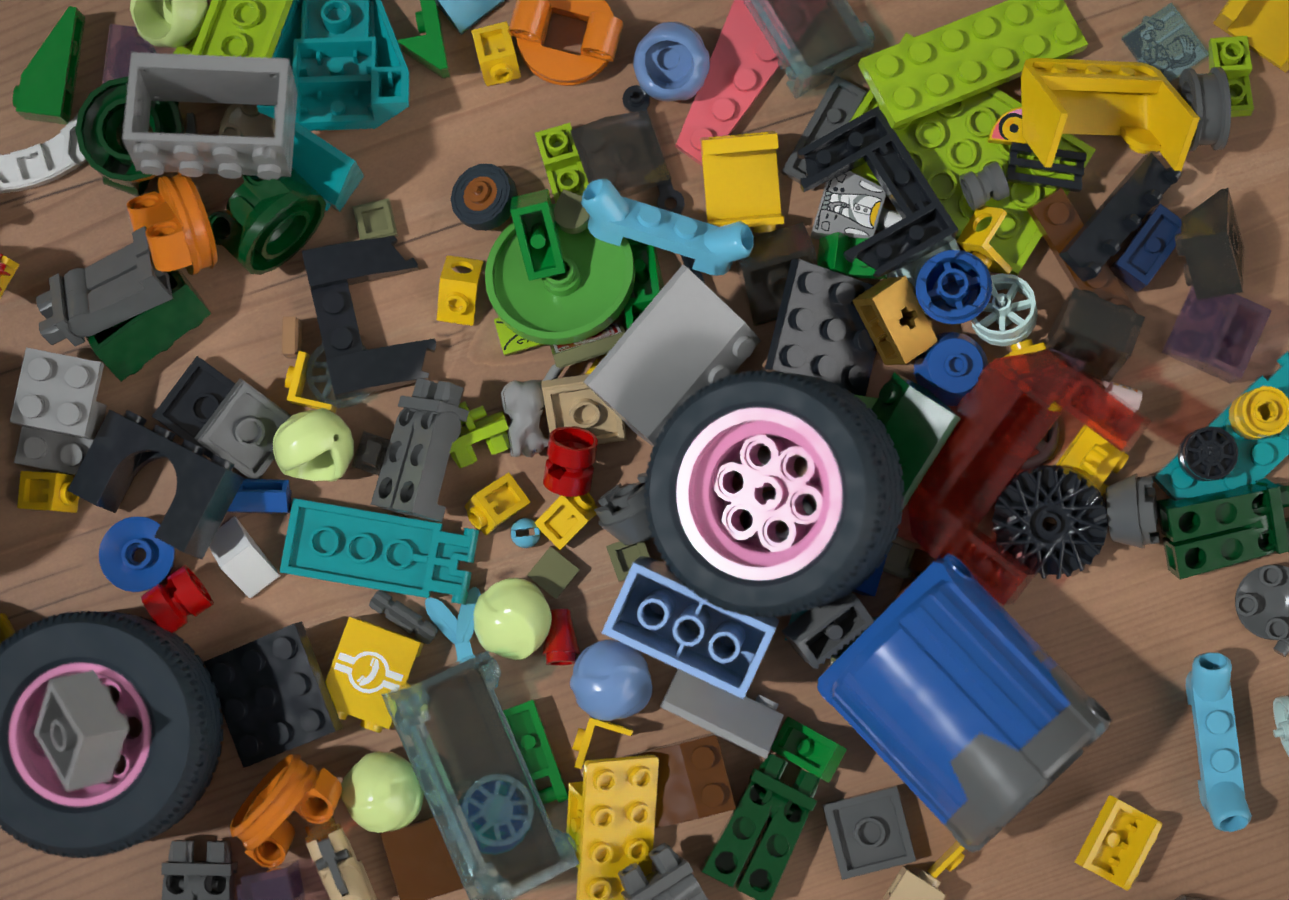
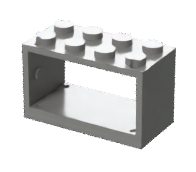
M131 52L123 141L136 170L153 175H162L164 172H180L188 177H199L203 173L219 174L230 179L240 178L242 175H257L265 180L279 179L280 176L291 177L298 92L289 59ZM151 100L276 105L275 138L148 133Z

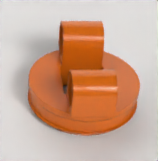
M516 0L508 32L509 35L516 37L518 49L524 63L536 76L552 84L569 86L591 80L602 72L610 61L614 62L623 28V21L613 15L605 0ZM553 13L588 22L580 56L544 47Z
M180 172L172 177H159V193L153 191L128 201L126 206L133 231L144 226L147 227L145 234L156 270L169 272L185 267L190 275H195L201 269L207 267L213 269L217 263L216 244L205 207L190 177L184 176Z
M289 754L263 777L242 803L230 824L231 836H236L243 842V846L246 848L244 853L259 865L267 868L278 867L283 863L295 838V830L286 818L295 810L311 823L321 824L327 822L332 817L341 797L342 785L324 767L317 771L315 766L306 764L301 760L300 754Z

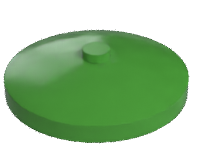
M512 222L496 239L486 263V291L496 314L511 331L522 338L540 344H571L598 334L612 324L621 314L633 291L636 275L635 261L627 238L623 237L621 245L617 246L595 238L588 228L581 233L569 234L562 231L558 226L566 273L529 281L515 226Z

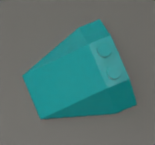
M293 0L272 58L289 59L298 92L295 122L309 131L376 129L409 107V70L381 0ZM257 105L258 112L275 119L276 105Z

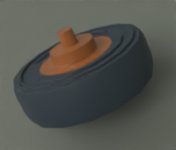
M478 164L468 168L459 176L452 189L451 204L453 212L464 225L474 230L489 231L499 227L511 216V198L518 196L515 182L504 169L493 164Z

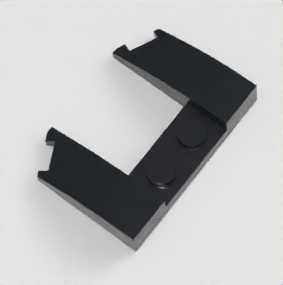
M879 106L798 150L797 157L805 159L807 177L800 178V188L803 193L867 163L902 217V220L850 248L843 254L845 259L851 263L857 258L875 269L876 271L873 275L875 278L895 271L955 239L959 229L895 131L890 127Z
M395 236L357 240L302 251L336 401L416 383L417 378L429 379V373L422 371L426 351L435 352L436 350L435 338L370 350H363L349 285L418 270L417 262L413 257L406 261L393 245L398 242Z

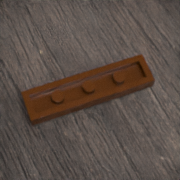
M1062 188L1056 189L1027 208V211L1102 335L1111 334L1138 316L1107 262L1101 267V272L1096 278L1083 282L1059 256V253L1084 226Z

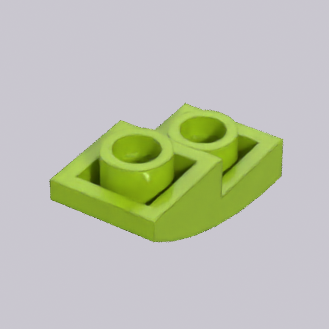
M1247 36L1210 38L1209 71L1213 67H1222L1226 73L1231 96V117L1251 116L1254 111L1249 79L1252 63Z
M566 123L536 132L535 137L555 204L563 190L582 196L588 185V180L571 124Z

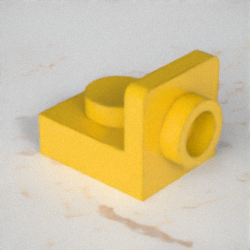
M507 21L471 30L486 86L506 83L521 77L512 38L508 32L509 26Z
M21 471L17 508L76 513L80 497L67 491L75 475Z
M508 472L474 494L465 504V509L471 524L487 536L498 525L526 508L531 502Z
M589 493L578 497L561 495L534 523L561 550L597 515L594 509L598 507Z

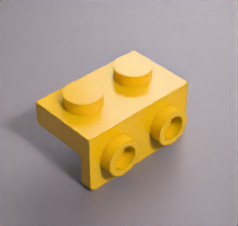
M1109 795L1075 863L1128 891L1134 880L1138 877L1140 868L1151 847L1156 842L1163 824L1157 819Z

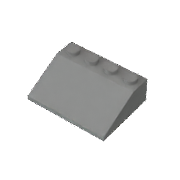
M682 265L584 380V383L639 437L651 446H654L660 431L664 430L663 426L667 420L673 417L672 414L680 405H684L683 402L692 394H696L704 386L718 379L733 375L744 360L752 354L761 340L728 305L690 269Z

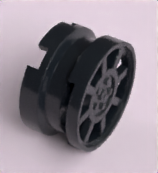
M1213 426L1204 427L1189 433L1181 441L1178 449V461L1184 473L1190 478L1202 482L1225 477L1233 470L1238 459V447L1234 438L1227 431Z

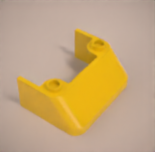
M1030 58L1025 61L1021 73L1022 135L1044 167H1052L1062 134L1121 136L1134 152L1140 154H1148L1150 151L1160 152L1174 171H1182L1200 117L1156 67L1140 62Z

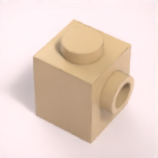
M902 866L883 899L943 900L946 895L938 889L941 882L923 870L917 876Z

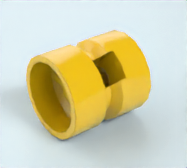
M1262 386L1239 395L1232 402L1229 409V421L1232 429L1239 436L1250 440H1258L1280 433L1289 423V398L1281 390L1269 386Z

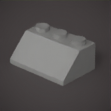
M677 669L660 704L661 708L765 759L784 716L776 711L779 704L759 694L755 701L746 696L742 699L680 669Z

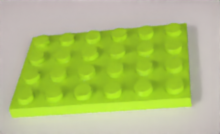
M906 32L900 43L914 37ZM996 87L893 128L959 229L955 237L956 240H958L976 211L970 208L965 199L960 184V175L970 171L974 173L980 172L985 165L996 161L1006 177L1010 145L987 143L988 137L996 121L1006 112L1022 107V103ZM871 89L850 121L879 106ZM1062 134L1058 149L1087 153L1084 168L1096 151V149L1072 134ZM1017 154V158L1040 161L1035 156ZM1055 159L1053 161L1055 164L1075 166V162ZM867 163L850 170L881 186ZM1021 167L1015 168L1016 173L1068 181H1073L1074 175ZM1007 182L1009 187L1008 197L999 201L991 198L986 202L985 206L1004 209L1007 212L989 244L1013 268L1010 272L1012 275L1017 276L1042 237L1027 208L1056 189ZM1063 190V191L1065 192L1066 196H1067V195L1069 194V192H1070V191ZM989 216L982 219L976 227V232L986 229L990 225L992 217Z

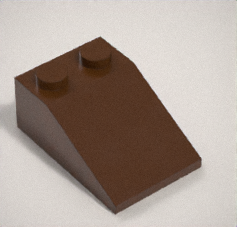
M714 733L622 756L655 755L659 759L655 828L701 819L736 809L718 738Z

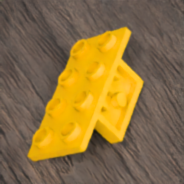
M655 755L587 760L584 763L583 781L569 783L565 854L578 868L576 900H624L621 892L625 889L622 886L618 874L619 871L630 864L637 863L645 877L652 873V860L649 853L653 850L659 768V759Z

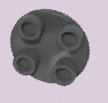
M1275 564L1258 567L1248 573L1237 588L1235 596L1237 615L1245 628L1258 637L1268 640L1289 638V567Z

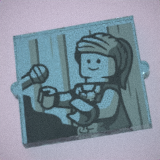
M1172 2L1153 16H1145L1140 25L1121 38L1138 62L1156 67L1169 82L1181 76L1184 69L1193 67L1209 55Z

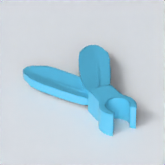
M477 587L469 590L466 605L461 604L458 619L440 600L432 597L425 600L426 611L432 622L455 644L457 653L456 670L460 676L463 674V671L460 669V663L465 659H470L474 662L475 672L479 668L478 660L473 655L470 639L474 633V608L481 595Z

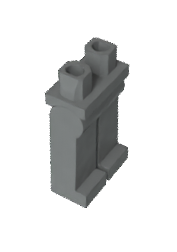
M146 226L132 232L133 243L86 268L72 269L64 277L58 273L49 278L50 290L37 296L36 302L40 313L46 318V320L39 323L40 334L51 345L67 338L76 347L85 342V337L97 334L173 299L169 274L158 271L154 267L145 234Z
M417 378L412 397L400 396L398 407L404 409L397 417L371 505L399 514L443 521L446 507L438 505L437 502L452 443L458 439L461 433L460 421L466 422L469 414L468 410L459 407L464 390L463 387L445 381L435 383Z
M173 840L171 842L168 861L162 863L161 875H164L161 900H234V873H237L238 861H232L230 841H208L207 861H194L195 840Z
M666 843L659 845L649 853L657 869L646 877L637 863L630 864L618 873L622 886L625 889L621 892L624 900H708L692 874L693 870L688 861L678 856Z

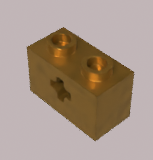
M906 276L883 279L852 300L885 366L905 365L939 342L933 331L932 321L921 308L916 296V290Z

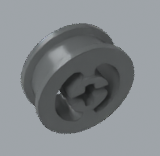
M1213 67L1209 73L1197 74L1192 68L1184 69L1179 79L1177 91L1200 117L1188 152L1195 151L1199 145H1210L1213 150H1223L1227 144L1231 126V96L1226 73L1222 67Z

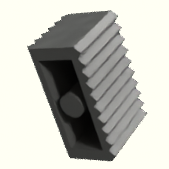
M851 592L837 601L809 609L784 628L782 633L804 661L813 668H819V663L825 664V659H831V654H837L838 649L843 650V645H849V641L855 640L856 635L861 636L862 630L866 631L874 620L858 597Z

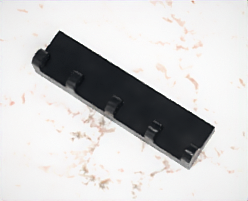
M1153 153L1143 156L1059 253V256L1083 282L1096 278L1105 262L1120 250L1122 242L1142 224L1141 220L1153 206L1161 202L1163 199L1162 195L1172 184L1178 182L1182 177L1181 172L1174 171L1172 167L1166 169Z

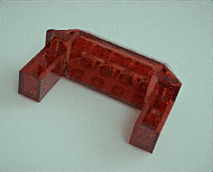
M1051 350L995 358L993 362H990L983 369L978 377L977 384L970 393H967L956 407L955 413L960 417L959 422L907 503L913 538L936 560L944 558L948 553L958 558L985 590L1003 606L1014 604L1036 573L976 527L1062 412L1066 410L1123 452L1130 451L1152 422L1062 354Z

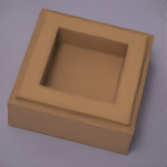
M283 316L282 354L286 358H297L298 351H302L303 323L297 317Z

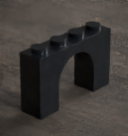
M109 410L67 491L95 506L116 513L136 474L148 463L157 459L168 458L176 472L177 488L174 499L154 537L183 553L203 560L244 477L232 471L235 464L215 454L211 460L203 457L204 448L184 439L182 445L174 442L175 433L156 424L153 430L148 429L144 426L147 419L129 410H126L124 416Z

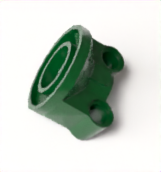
M129 76L109 80L89 94L79 109L75 132L80 152L90 166L102 175L103 184L134 196H140L144 194L150 179L157 175L137 171L123 141ZM151 100L149 127L152 128L153 133H184L178 101Z
M293 168L291 170V177L280 176L279 179L265 180L257 175H242L244 182L229 198L226 210L214 212L208 217L215 244L225 247L250 274L262 275L275 270L290 260L310 240L324 217L326 202L323 197Z

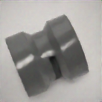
M996 161L985 165L980 172L974 173L970 171L960 175L963 194L972 210L985 206L986 202L991 198L999 201L1009 196L1006 177Z

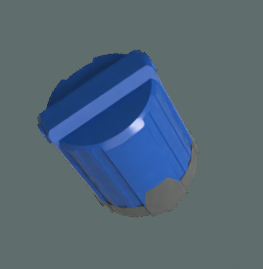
M949 553L944 558L934 561L818 678L817 688L822 697L845 718L945 825L958 843L970 852L979 851L1002 830V827H1005L1083 754L1084 747L1090 746L1109 729V724L1112 722L1108 712L1095 699L1088 696L972 576L970 570L958 558Z

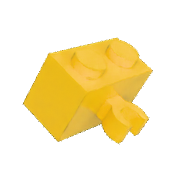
M1093 417L1084 423L1056 463V466L1070 468L1082 474L1096 486L1103 496L1107 487L1104 481L1111 471L1117 474L1129 458V455L1125 452L1131 443Z

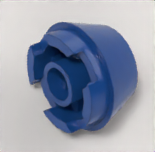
M948 250L934 255L922 266L916 280V296L921 308L931 318L946 324L965 323L977 317L987 306L992 293V279L985 264L975 255L961 250Z
M958 332L937 334L936 337L939 342L915 359L914 374L918 385L928 389L947 406L966 404L975 399L986 385L989 375V364L986 354L974 339Z

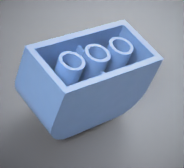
M645 556L638 557L632 564L602 633L744 699L779 620L776 617L770 616L754 617L740 615L723 610L721 607L718 608L694 594L693 590L690 591L681 583V579H678L672 573L671 567H668L666 563Z

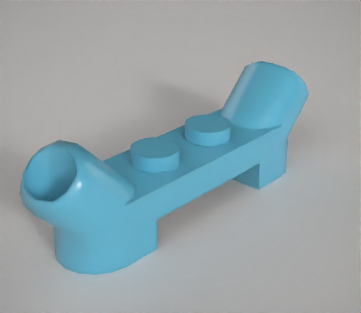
M608 179L592 181L587 185L582 195L581 204L590 215L588 229L595 238L620 246L623 237L693 258L695 260L692 269L706 274L724 275L729 272L733 261L748 257L753 248V233L749 226L742 221L718 227L621 196Z
M1207 652L1199 654L1194 658L1192 670L1188 673L1185 684L1188 705L1192 706L1201 776V780H1198L1199 796L1202 806L1210 814L1213 826L1220 831L1234 832L1245 828L1251 821L1252 815L1245 798L1230 683L1232 664L1230 659L1223 654Z

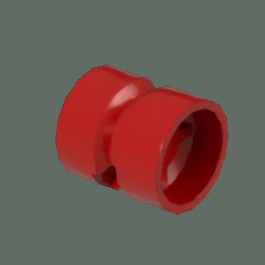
M560 427L550 432L547 450L549 459H547L543 478L545 488L555 494L567 497L582 496L591 490L594 472L592 464L595 463L598 446L596 435L578 427Z
M186 565L167 577L168 584L166 586L157 584L141 596L142 603L152 619L159 627L170 633H175L188 623L187 616L197 617L214 605L203 583Z

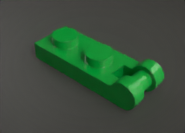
M534 699L498 712L533 812L545 809V804L558 800V803L567 801L568 791ZM549 776L552 786L538 790L535 780Z

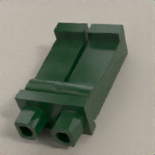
M1265 478L1256 480V484L1243 485L1232 490L1175 501L1171 498L1156 501L1161 532L1166 536L1163 538L1168 570L1181 580L1262 557L1275 551L1278 554L1289 552V517L1285 518L1283 508L1289 507V482L1273 483Z
M771 753L763 760L758 770L753 768L749 776L750 781L744 789L736 809L733 810L710 854L706 857L700 868L701 872L733 888L766 820H769L744 872L735 886L738 891L755 900H772L810 810L813 811L817 803L814 796L820 778L801 769L792 787L780 782L779 780L788 762Z

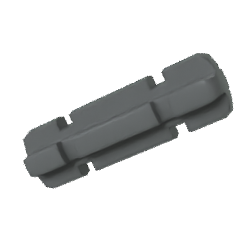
M378 590L369 603L372 609L380 614L385 613L387 619L409 634L415 633V638L424 644H430L434 640L439 630L435 625L427 620L425 622L422 621L420 615L397 600L395 602L392 601L393 597L386 592Z

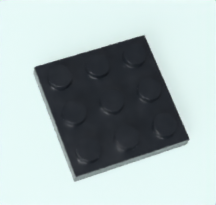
M792 259L765 370L818 377L835 383L854 395L866 396L877 348L852 300L874 285L801 259Z
M302 621L204 662L205 667L212 676L210 681L211 683L214 682L218 693L216 696L217 698L220 697L221 710L243 768L343 729Z

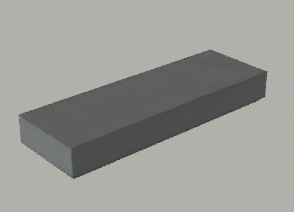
M835 75L781 173L800 183V178H806L805 159L797 157L798 150L847 124L868 92Z

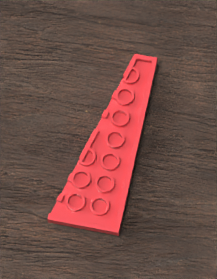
M734 0L710 58L708 75L704 85L696 93L676 142V148L702 166L700 138L725 136L733 132L828 0Z

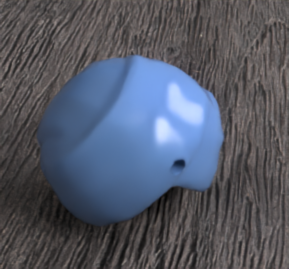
M677 21L664 22L652 28L639 42L635 51L633 67L638 83L650 97L660 101L688 100L695 96L704 85L710 68L709 51L706 49L701 36L691 26Z
M603 640L588 646L576 659L570 679V688L575 695L578 706L589 716L597 720L611 721L625 719L640 712L651 698L652 680L648 664L639 650L620 641Z

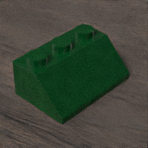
M180 269L167 272L170 277L173 299L97 334L86 337L94 353L121 382L128 376L139 372L144 364L157 354L168 350L177 339L189 330L200 326L204 319L211 314L201 296Z
M894 372L890 380L882 386L879 397L871 410L877 415V420H881L887 429L886 434L890 435L894 443L893 448H896L900 459L898 463L901 464L903 473L901 480H904V492H902L904 506L901 509L902 512L959 422L960 417L928 389Z

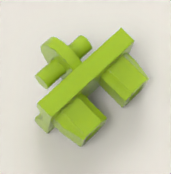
M466 401L459 404L460 408L469 411L467 421H460L461 426H463L461 427V433L458 439L452 443L450 450L451 457L459 468L466 467L477 461V456L471 444L481 440H486L491 455L510 448L506 431L509 428L503 411L485 417L487 413L483 405L469 410Z

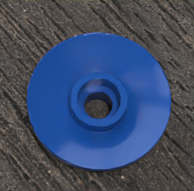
M128 517L115 523L106 532L99 548V563L105 577L113 585L125 591L143 592L162 583L169 575L175 559V548L154 537L160 526L158 522L146 517ZM143 548L146 552V558L142 562H137L134 558L135 552Z

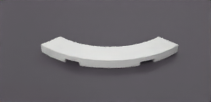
M78 114L60 130L61 133L45 143H39L10 154L0 155V193L18 192L42 186L65 176L87 161L79 150L75 132Z

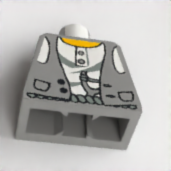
M849 171L826 182L810 238L820 240V238L835 232H842L850 238H870L874 235L876 229L882 231L902 220V217L896 211L882 208L886 193L881 186Z

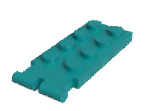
M1286 351L1276 360L1280 367L1267 380L1263 375L1259 376L1241 394L1262 386H1269L1281 390L1289 398V352ZM1231 402L1206 427L1221 428L1234 438L1238 447V459L1233 470L1220 479L1207 482L1197 481L1184 473L1180 467L1177 453L1153 476V480L1174 501L1232 490L1243 485L1256 484V480L1263 479L1289 455V423L1280 433L1258 440L1245 439L1239 436L1231 427L1229 421Z
M293 498L280 573L429 599L431 591L452 595V603L466 605L472 572L458 570L459 561L474 563L479 530L464 528V534L459 535L442 532L443 524Z

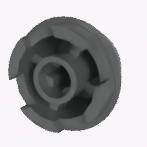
M647 473L637 475L638 483H632L625 487L620 483L613 487L598 500L601 506L594 509L600 518L598 524L624 545H631L640 541L644 542L652 538L649 529L650 523L647 522V514L645 512L647 506H645L644 494H646L644 485Z
M1136 473L1106 487L1105 504L1107 507L1110 536L1113 542L1143 549L1145 545L1160 543V534L1156 532L1157 518H1159L1156 490L1151 488L1153 486V476L1138 477Z

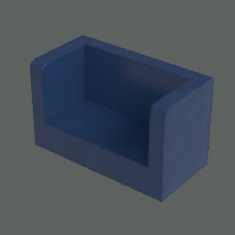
M1159 204L1150 212L1145 224L1119 259L1110 267L1115 277L1136 292H1139L1149 284L1191 227L1162 204Z

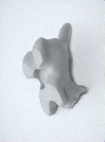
M553 364L543 380H529L525 382L514 380L504 386L501 392L502 406L504 412L512 419L507 430L511 457L520 456L522 451L524 456L532 458L548 446L549 439L544 437L539 428L540 418L545 407L541 381L557 379L565 367L559 369V367H556V364Z

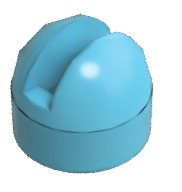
M521 518L512 525L510 536L517 546L531 548L540 540L541 531L534 523V520ZM534 528L535 535L516 537V530Z

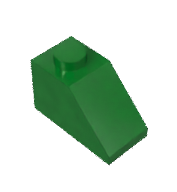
M545 189L512 197L510 211L528 280L531 281L566 273L558 226L554 218L549 190Z

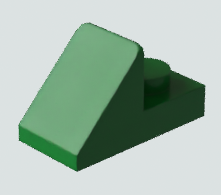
M420 0L422 11L415 12L419 34L426 33V35L399 39L397 42L400 50L441 78H448L450 73L436 0Z
M835 232L820 238L816 265L853 278H875L873 276L876 271L875 269L857 258L851 263L843 256L845 251L868 238H850L842 232ZM887 274L875 279H887Z
M788 716L770 749L828 783L847 751L845 747Z

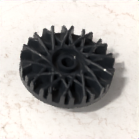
M1056 465L1033 467L1012 478L1001 491L992 518L994 523L993 532L995 531L997 536L996 545H1001V553L1004 554L1006 552L1010 557V564L1014 565L1017 563L1020 571L1023 568L1030 570L1032 577H1036L1040 573L1043 579L1047 575H1056V579H1060L1062 574L1069 577L1077 569L1080 572L1083 571L1085 565H1090L1093 558L1100 554L1108 530L1107 507L1096 486L1077 471ZM1046 517H1052L1057 521V523H1049L1044 519Z

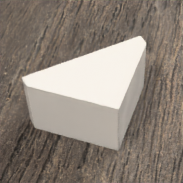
M235 516L218 528L209 548L219 567L250 599L281 576Z

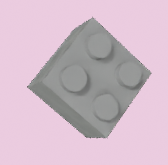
M94 670L50 679L34 735L65 790L69 792L111 781L116 764L119 761L125 737L128 734L126 717L119 713L111 699L108 687L101 683Z

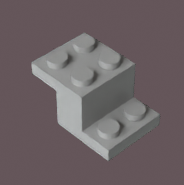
M26 348L10 418L11 423L22 426L14 463L76 475L105 416L107 405L96 401L104 367L103 363Z

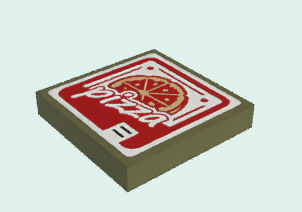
M621 322L609 325L598 334L580 342L550 345L556 367L560 369L608 353L626 332Z

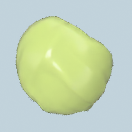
M207 0L130 1L131 16L139 35L153 46L166 48L186 46L192 39L197 37L209 8Z
M326 408L300 412L288 418L274 435L273 452L277 465L285 475L311 481H337L343 477L353 458L354 440L350 428L341 417Z
M507 578L495 583L479 596L473 613L474 631L479 643L485 650L504 658L522 660L529 657L542 645L549 633L552 615L542 592L534 583L522 578Z
M376 751L368 753L350 769L341 783V799L350 816L357 824L371 832L383 833L406 827L417 817L423 805L424 792L418 769L405 758L393 752Z

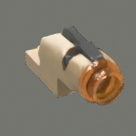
M333 815L325 823H313L304 827L307 833V837L304 838L307 848L330 900H378L362 861L357 860L341 823L336 824Z

